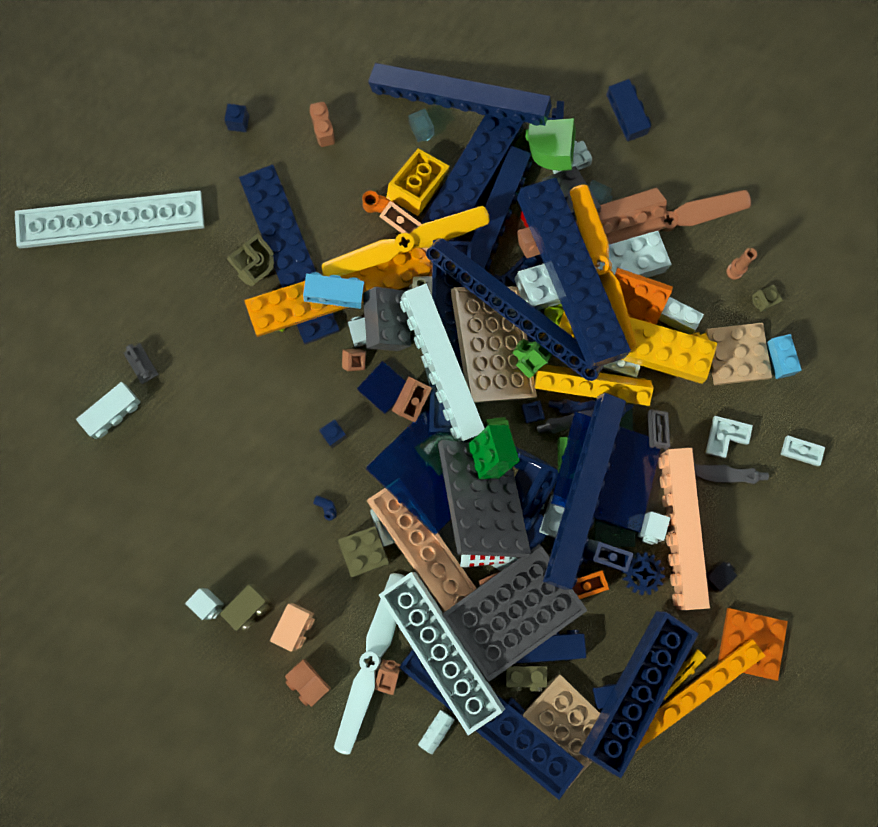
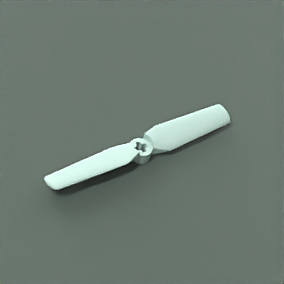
M391 573L384 591L405 576ZM380 600L368 631L366 652L360 657L359 661L361 669L353 680L334 748L341 754L348 755L352 751L375 689L376 671L381 665L380 658H382L391 645L397 623L382 600ZM372 656V660L375 661V664L370 665V667H368L366 659H370Z

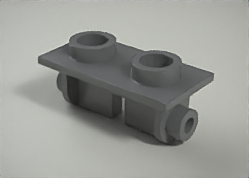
M140 343L135 346L133 344L126 346L127 350L124 352V355L141 384L159 375Z

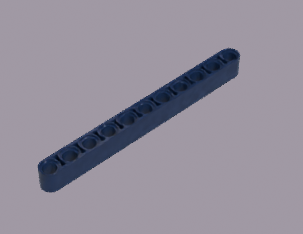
M437 239L427 249V258L583 378L588 381L597 379L604 365L589 370L577 340L445 239Z

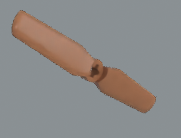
M747 190L687 202L674 210V212L666 211L665 216L607 233L606 237L610 245L654 231L663 230L669 232L676 226H694L750 208L751 197ZM666 218H668V220H672L670 225L668 224V222H664Z

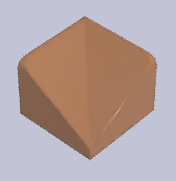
M360 348L343 349L342 368L346 371L365 370L366 351Z

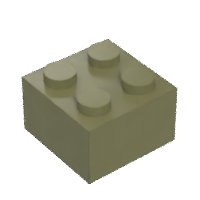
M376 526L338 540L351 578L389 565Z
M248 584L220 615L236 631L249 630L256 623L254 619L269 610V604L272 601L256 585Z

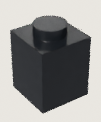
M721 561L706 573L707 583L715 592H722L738 575L734 572L735 568L729 562Z

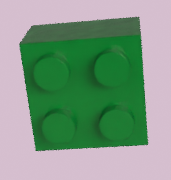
M488 425L469 443L479 479H499L519 462L509 425Z

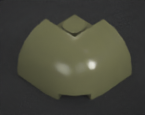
M256 234L244 243L242 247L228 256L227 260L239 273L238 277L247 285L253 286L273 269L274 254L262 237Z

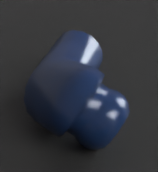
M316 495L313 504L323 508L325 519L331 521L336 518L337 511L334 502Z

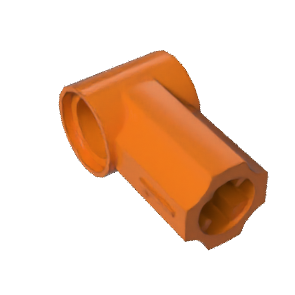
M367 191L362 197L363 208L369 213H382L391 201L374 191ZM373 199L375 203L371 205L367 204L366 201Z

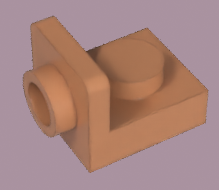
M382 660L374 690L393 695L401 664L393 660Z

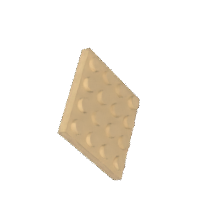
M558 674L522 715L584 765L583 769L571 783L572 785L592 763L591 760L581 755L579 751L600 713Z

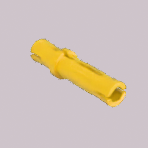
M697 649L683 662L674 679L676 682L669 688L663 699L664 701L690 674L693 675L695 673L694 670L706 659V656Z

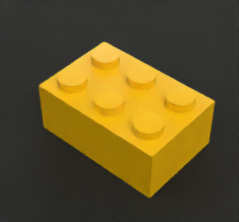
M418 148L388 184L386 198L419 216L447 180L450 166Z

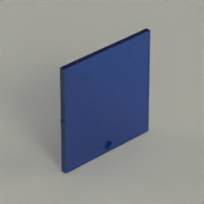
M428 407L418 416L416 422H412L365 469L398 500V503L407 508L432 534L436 535L451 519L438 443L441 440H458L453 438L451 432H429ZM467 439V440L459 441V442H467V443H470L471 441H470L469 439Z
M574 412L551 504L565 508L591 420L590 416L579 412ZM621 427L614 441L615 450L609 458L610 467L607 473H605L603 479L605 485L599 493V506L594 511L593 518L641 532L650 492L653 488L652 483L660 449L649 446L648 436Z

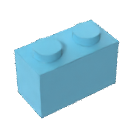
M791 334L772 338L766 343L776 379L793 376L802 371Z

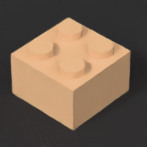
M294 603L288 604L270 642L291 652L302 648L306 640L304 634L314 624V613Z

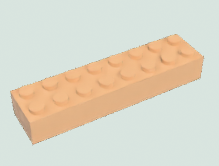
M692 448L668 449L660 454L658 466L659 469H662V476L660 477L661 488H664L662 504L663 507H666L665 516L670 517L668 525L669 535H666L667 546H670L671 552L668 555V562L672 566L673 574L670 575L671 585L674 586L675 594L672 595L673 605L676 606L677 610L710 608L693 452Z

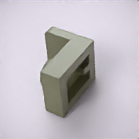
M774 285L758 290L752 295L753 303L756 308H759L760 312L783 301Z

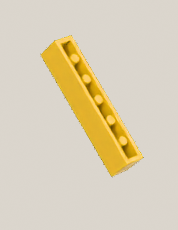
M547 364L543 365L536 372L535 389L594 398L603 393H608L625 400L627 403L650 406L653 393L651 380L600 373L596 380L588 381L571 368Z

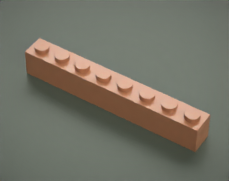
M657 188L600 205L601 212H598L605 234L665 216L667 200ZM529 227L518 230V243L525 257L530 258L539 255L540 252Z

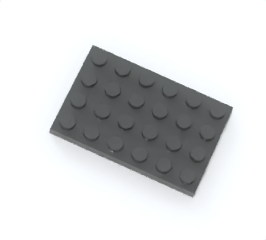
M441 440L438 446L457 553L459 555L526 558L530 556L531 552L513 467L499 479H479L469 443Z
M540 544L530 550V556L519 558L442 614L488 682L587 611L573 589L564 590L543 582L550 557Z

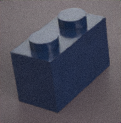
M589 539L583 558L628 572L633 553Z

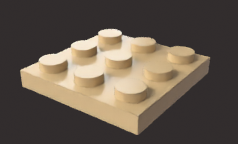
M763 323L705 330L708 339L717 342L711 364L714 385L772 378Z

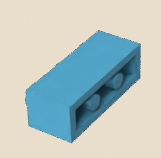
M312 272L311 274H306L303 299L304 302L361 309L364 281H360L359 278L355 277L344 279L338 275H330L329 277Z

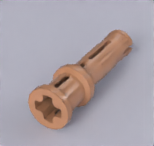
M748 248L739 258L733 260L726 271L728 277L734 280L741 278L748 270V265L757 257L756 250Z

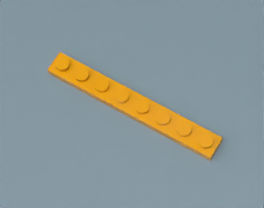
M753 639L748 640L663 703L656 712L636 751L765 657V654Z

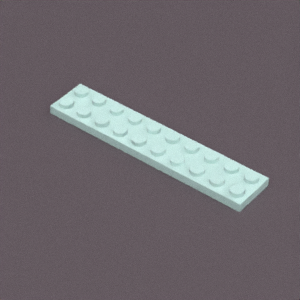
M201 191L15 211L16 243L19 249L205 228Z

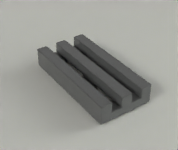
M651 409L648 411L649 446L651 448L657 447L658 449L668 450L670 448L668 412ZM662 431H663V442L661 441V432H662Z

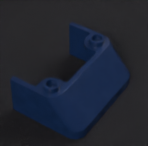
M515 447L519 462L514 465L516 469H519L515 475V481L526 533H528L559 477V472L550 464L525 450Z

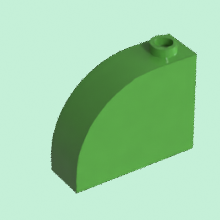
M574 118L547 120L545 126L529 124V129L526 130V140L529 141L533 160L538 165L549 170H572L576 136Z

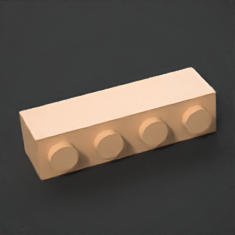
M391 201L379 216L400 233H411L421 225L419 221Z

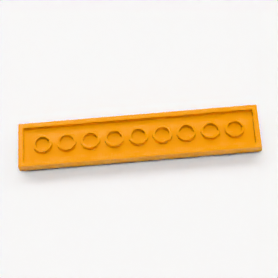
M413 248L410 252L399 253L388 262L343 275L341 278L349 279L355 277L359 278L360 281H364L363 293L374 287L404 290L412 284L413 277L432 276V265L424 249ZM305 281L244 300L257 337L349 307L304 302Z

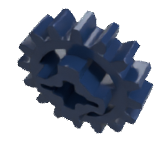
M647 552L643 553L642 557L639 553H636V558L632 557L628 572L621 571L626 574V577H623L622 580L628 581L626 588L633 587L632 593H636L639 590V595H643L644 591H646L647 595H651V589L657 592V585H663L660 578H665V575L661 574V571L665 568L659 567L660 560L654 561L655 555H651L648 558ZM640 561L639 566L636 569H632L633 565ZM650 564H652V566L654 567L655 571H653V570L649 567ZM644 570L645 573L651 575L643 577L642 575L636 574L635 572H640ZM631 576L637 580V585L633 582ZM651 579H655L650 586L646 587L648 585V581H650Z

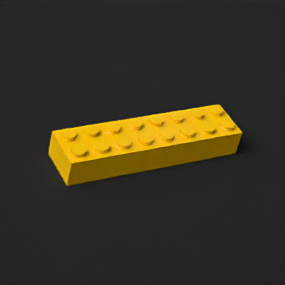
M563 312L559 327L575 338L567 316ZM629 317L636 346L621 360L701 384L707 380L717 342Z

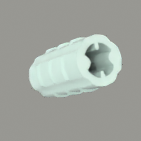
M440 710L418 745L428 753L433 754L455 719L443 710Z

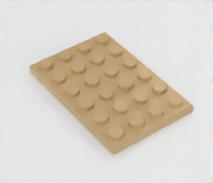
M465 287L452 288L451 296L463 373L474 403L536 398L534 376L528 378L516 366L519 359L513 354L514 349L522 339L528 341L527 334ZM508 287L509 289H511L513 292H515L517 295L520 296V293H519V290H518L517 287Z

